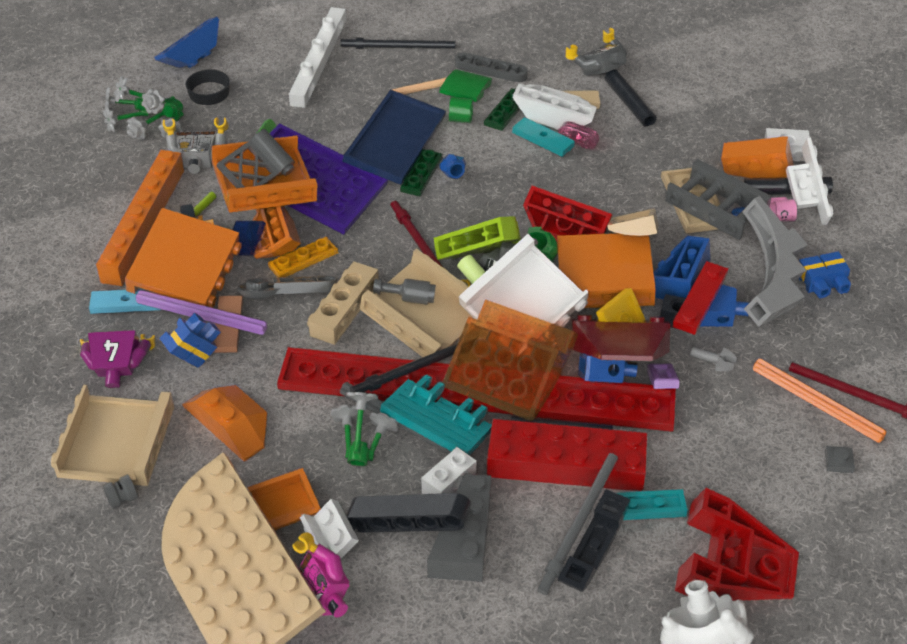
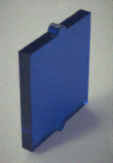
M235 221L232 230L239 232V242L242 243L238 255L253 256L258 242L261 241V235L266 225L264 221Z

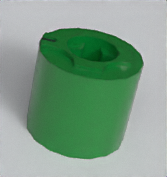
M451 97L449 122L471 123L473 118V99Z

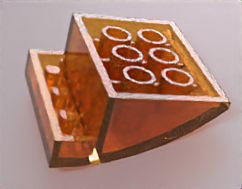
M485 299L478 319L468 317L442 383L445 384L447 389L532 421L556 385L578 334L572 330Z

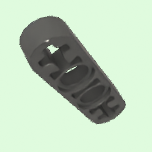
M459 53L455 56V67L460 70L514 82H523L527 79L528 70L523 65L469 53Z

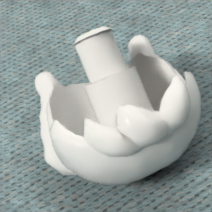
M695 580L688 583L685 587V592L688 596L680 598L681 606L673 608L668 612L667 616L662 618L661 644H751L754 636L753 632L747 627V614L744 602L738 599L733 601L728 594H724L719 598L714 591L708 592V584L703 580Z

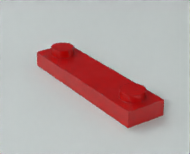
M706 261L673 321V328L693 335L697 333L727 277L729 268Z

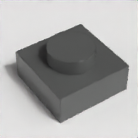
M826 446L827 471L854 472L855 465L852 448Z

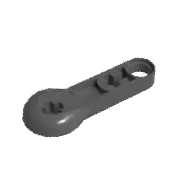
M333 276L274 278V283L268 282L267 279L254 278L248 279L246 283L239 285L237 289L244 298L255 300L264 299L274 294L331 292L332 286L335 283L337 284V278Z

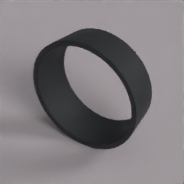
M206 69L195 72L187 78L185 83L190 99L200 105L220 103L229 95V77L219 70ZM208 82H215L225 86L222 90L213 94H198L192 91L196 86Z

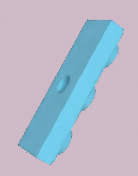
M137 289L135 294L126 290L92 291L89 305L90 314L155 311L161 309L136 302V294H138L139 290L148 291L145 289Z

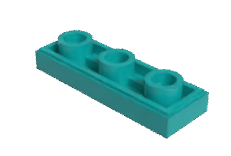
M526 117L512 127V133L561 157L575 147L574 140Z

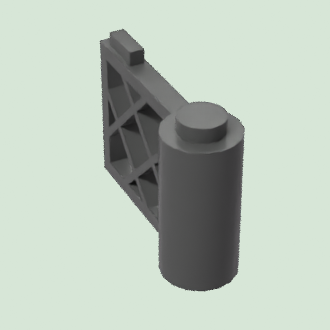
M262 129L250 141L218 162L216 167L236 188H244V185L241 183L242 178L254 180L253 186L266 185L277 176H287L295 168L293 166L295 161L266 129ZM249 149L255 156L254 161L243 159V152ZM229 162L239 164L238 172L230 171L225 165ZM242 164L254 166V174L242 173ZM258 167L266 168L271 174L268 176L257 175Z

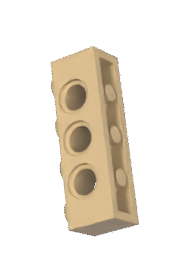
M355 261L348 269H345L338 283L332 286L331 292L326 298L322 299L315 313L309 316L307 325L310 336L335 345L359 313L362 295L367 290L373 293L374 280L379 279L378 269Z

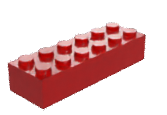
M493 419L487 457V475L491 476V478L591 487L608 454L613 453L618 457V460L603 488L643 491L646 475L647 433Z

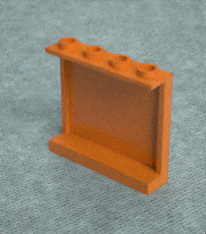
M298 136L274 138L295 161L293 164L295 168L287 176H277L266 185L253 186L254 180L242 178L241 183L244 185V188H236L216 165L247 142L212 146V165L229 213L317 201L318 184L315 178L310 179L298 150ZM249 149L243 152V159L254 161L255 156ZM229 162L225 165L230 171L238 172L239 164ZM242 164V173L254 174V166ZM258 167L257 175L268 176L271 174L266 168Z
M161 208L125 277L126 291L135 294L139 287L160 295L214 308L217 299L215 295L217 291L223 289L225 283L224 276L226 273L231 272L234 262L232 259L234 255L238 256L241 250L242 243L239 242V232Z
M615 233L557 236L559 270L582 292L588 291V303L584 308H602L627 288H632L639 306H655V281L649 235L636 236Z

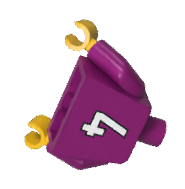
M135 330L88 333L89 341L84 342L83 339H80V356L87 367L95 371L98 377H105V387L119 388L120 376L132 375L134 368L139 366L147 352L155 347V335L146 339L145 334H141V341L139 342V337Z

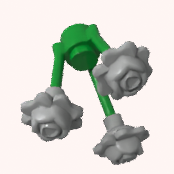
M149 89L146 94L142 95V106L146 108L147 113L156 114L155 116L146 121L137 120L135 117L127 119V133L137 140L145 139L147 126L164 115L170 117L167 120L163 119L167 127L173 125L172 119H174L176 124L174 135H176V132H184L179 122V119L184 116L182 103L175 99L174 96L164 98L159 90ZM162 120L158 128L161 131L162 137H166L168 134L164 131Z

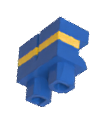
M839 251L823 254L820 257L813 256L799 259V262L806 271L798 279L799 281H804L808 293L814 292L820 299L830 295L831 288H836L840 294L849 292L851 286L848 278L850 268Z
M193 313L187 321L179 318L177 321L178 327L171 334L166 331L159 339L171 354L198 368L217 348L213 341L221 332L215 324L210 321L206 323L200 315Z

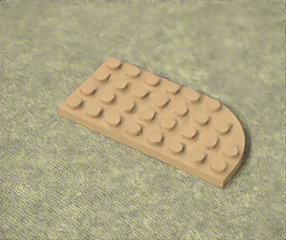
M221 453L186 482L175 497L165 519L162 532V555L165 567L208 644H285L326 612L235 467L224 453Z

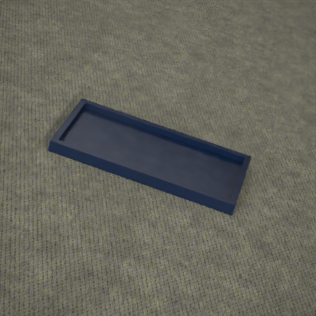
M390 89L343 155L342 162L401 185L422 150L439 127L446 111Z

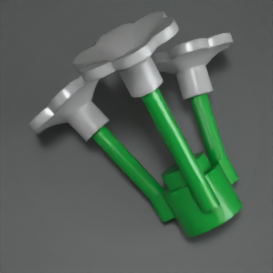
M347 392L346 396L357 401L356 406L341 405L339 408L332 409L331 415L334 421H342V427L345 428V458L347 463L356 466H366L368 461H373L375 449L385 432L398 431V422L384 413H371L369 416L370 422L377 427L374 432L376 435L369 449L367 447L368 444L361 441L363 412L366 411L367 402L377 400L378 396L362 392ZM357 419L355 441L351 443L350 428L352 427V422Z

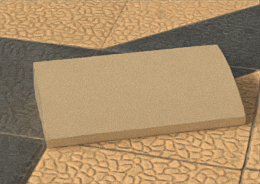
M655 208L613 217L607 226L608 230L615 233L641 236L657 234L659 224Z

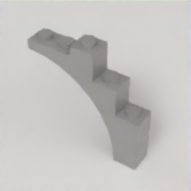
M758 196L743 210V214L751 223L760 240L765 256L766 276L761 293L744 310L756 325L760 327L792 310L805 297L794 282L806 271L796 257L805 249L807 243L794 228L788 230L764 200Z

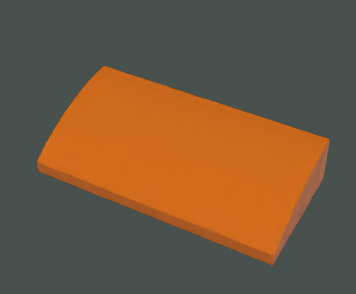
M303 468L247 487L274 530L301 521L300 517L303 514L315 516L321 509Z

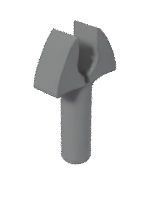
M692 347L690 350V356L714 363L716 365L715 371H731L734 369L733 363H736L737 357L724 347L722 352L718 354Z

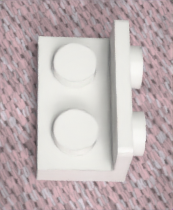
M330 499L314 517L303 514L300 517L304 525V531L313 535L314 544L318 545L320 543L339 555L340 558L359 541L339 502Z

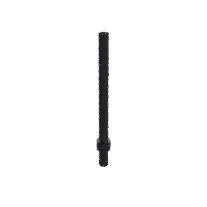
M356 37V39H341L340 46L356 47V49H364V47L455 49V41L367 40L364 37Z
M471 337L381 375L374 374L369 376L364 382L351 386L350 392L363 393L368 390L371 392L375 391L387 382L477 346V339Z

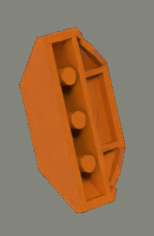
M285 206L256 209L257 214L253 218L248 231L251 248L256 259L283 256L288 252L294 251L301 244L295 223Z
M232 385L205 390L182 404L187 411L244 462L264 449L267 412L238 386Z

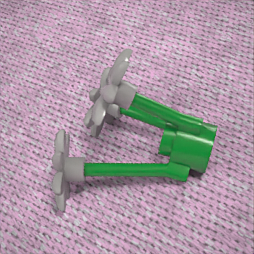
M121 76L119 83H116L117 89L113 93L116 97L109 96L110 87L106 90V103L103 115L106 118L104 123L107 124L108 131L115 132L114 125L118 120L149 115L146 108L142 106V95L146 93L130 90L129 87L125 86L128 78H124V76ZM124 94H131L139 97L135 98V100L123 99ZM109 104L134 105L135 110H139V112L119 116L113 115V111L109 110Z

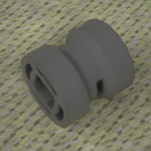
M128 474L120 477L117 482L103 484L104 492L112 509L119 507L126 500L133 501L138 499L135 487Z

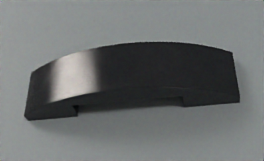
M605 489L594 510V517L573 556H569L558 577L559 582L584 592L617 535L629 507L630 499Z

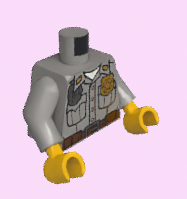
M218 117L214 119L218 133L216 131L176 132V135H174L176 130L174 119H172L173 125L171 127H167L165 120H163L164 131L168 134L166 136L167 148L169 151L181 152L184 168H188V171L192 174H197L200 172V168L212 166V146L225 144L226 134H224V131L229 127L225 118L223 125L220 126Z

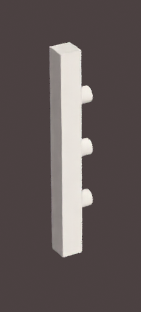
M331 7L327 16L322 19L323 25L316 39L312 40V47L306 60L300 64L301 70L289 92L290 106L306 107L346 22V9Z

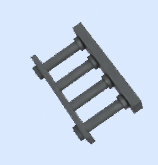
M697 159L692 163L690 180L682 187L671 182L668 184L665 201L740 240L747 218L743 211L735 216L726 210L734 203L746 208L758 196L770 207L772 196ZM697 184L707 188L699 197L689 192ZM716 193L726 198L718 207L708 202Z

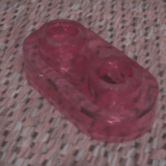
M567 121L563 123L558 131L559 134L574 140L576 145L585 149L592 150L599 142V135L595 130L574 122Z

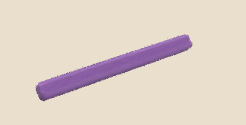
M139 290L138 294H136V302L138 304L189 317L196 313L205 321L264 335L267 330V322L144 290Z

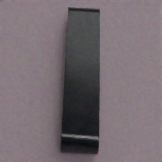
M458 493L359 496L353 498L346 517L353 530L358 529L357 532L457 531L464 527L471 501L468 497Z

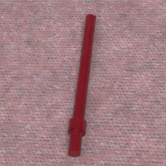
M392 201L390 206L396 213L398 222L404 225L422 253L428 255L434 262L443 267L412 223L411 216L407 210L403 209L398 201Z
M794 362L789 367V371L891 410L901 414L902 418L907 419V404H900Z

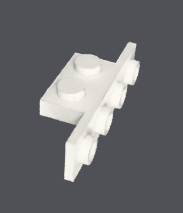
M806 138L802 146L806 164L787 166L786 174L797 209L817 206L822 225H827L833 216V207L828 203V189L822 181L823 171L821 165H818L817 148L813 145L811 138Z

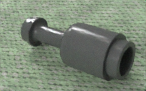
M379 278L374 280L373 293H377V295H380V292L400 294L404 302L427 305L428 303H434L436 285L430 284V281L405 279L403 284L399 285L384 283Z

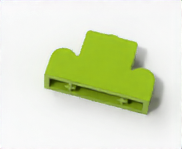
M509 216L491 219L433 239L437 260L465 257L470 254L492 252L496 248H501V244L504 242L516 245L521 240L516 217Z

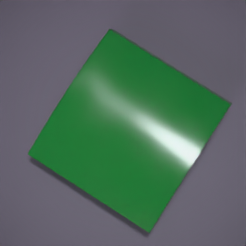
M455 69L446 78L439 93L458 98H472L474 102L482 99L484 90L490 87L492 78Z

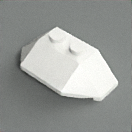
M518 84L513 95V99L526 118L540 125L565 132L591 123L597 107L579 96L543 85Z

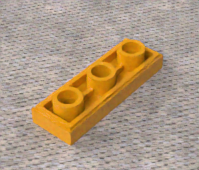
M327 237L320 238L313 243L268 262V267L278 278L287 277L338 254V249Z

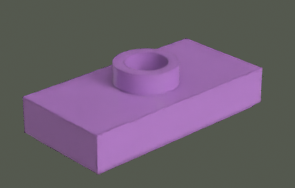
M672 364L647 365L648 376L654 389L679 388V378Z

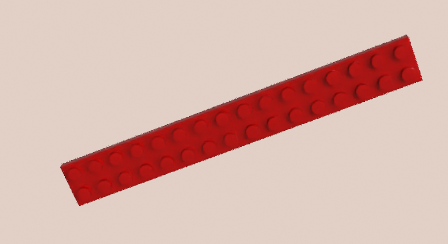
M288 347L277 381V387L279 390L344 396L340 394V389L345 382L354 386L364 382L369 376L374 374L381 375L415 360ZM433 363L387 382L375 391H366L368 394H376L378 400L385 401L408 379L417 383L425 375H429L432 377V381L427 388L428 391L439 382L445 384L442 394L435 403L442 397L460 406L466 399L471 398L474 400L471 410L475 411L481 405H484L488 408L487 412L611 424L671 432L674 429L676 388L654 389L653 385L585 381L580 377Z

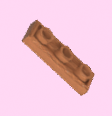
M219 296L217 309L242 315L243 296ZM215 323L221 333L213 341L217 346L213 353L237 352L240 329Z

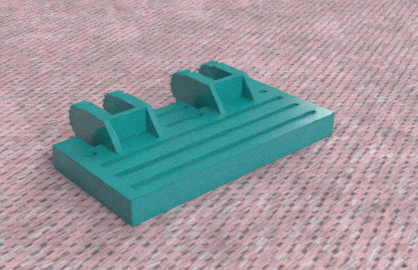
M425 375L417 383L408 379L381 404V413L388 415L390 418L395 419L397 422L451 452L458 447L470 456L491 433L492 424L483 421L477 426L487 413L488 408L481 405L473 414L469 413L474 404L473 399H466L460 406L442 397L435 403L442 394L445 384L439 382L428 391L427 388L432 381V377L429 375Z

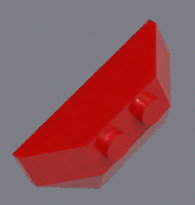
M533 185L523 204L532 227H542V230L550 232L556 241L557 236L605 234L607 225L613 216L606 211Z

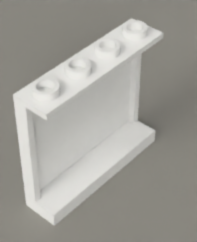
M529 234L459 296L460 305L518 362L524 358L528 360L536 352L535 348L541 342L543 344L548 342L554 335L553 331L558 326L560 328L564 327L570 321V315L575 311L580 312L588 303V291L582 292L534 246L535 240Z

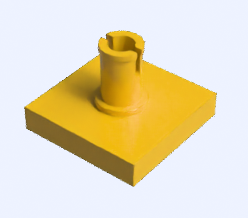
M632 288L624 289L596 312L598 322L644 323L645 320Z

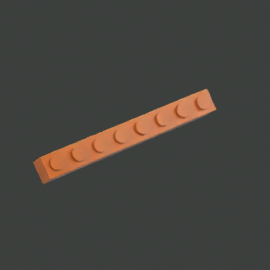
M160 150L96 263L101 283L123 286L125 277L161 208H165L184 173L181 152Z

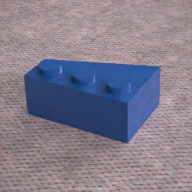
M686 236L671 251V255L665 261L661 260L658 263V268L653 272L655 298L664 299L665 294L687 297L706 261L710 262L711 260L709 238Z

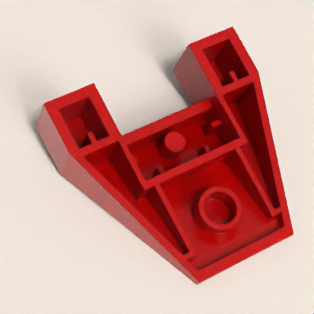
M705 488L691 503L687 525L711 535L708 556L705 558L697 553H693L679 567L675 591L688 596L685 592L686 585L695 580H703L708 584V592L714 591L719 598L724 594H728L733 601L737 599L742 601L792 599L795 591L799 552L733 500Z

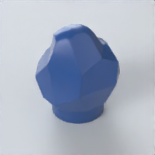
M448 154L439 166L440 170L447 177L458 179L465 172L466 162L464 157Z

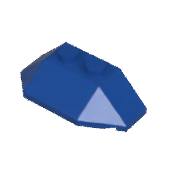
M216 16L206 20L154 57L155 60L178 68L188 66V68L193 67L198 63L197 59L210 55L212 53L210 50L217 45L219 18Z

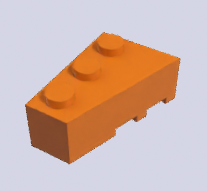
M788 136L724 143L721 156L723 169L726 174L747 178L787 177V166L794 165Z

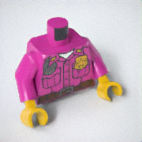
M302 533L298 537L300 540L293 543V549L298 553H305L308 550L299 569L326 610L321 616L333 615L335 618H339L348 610L343 597L350 586L349 580L343 571L341 558L320 543L318 545L314 544V537L311 533Z

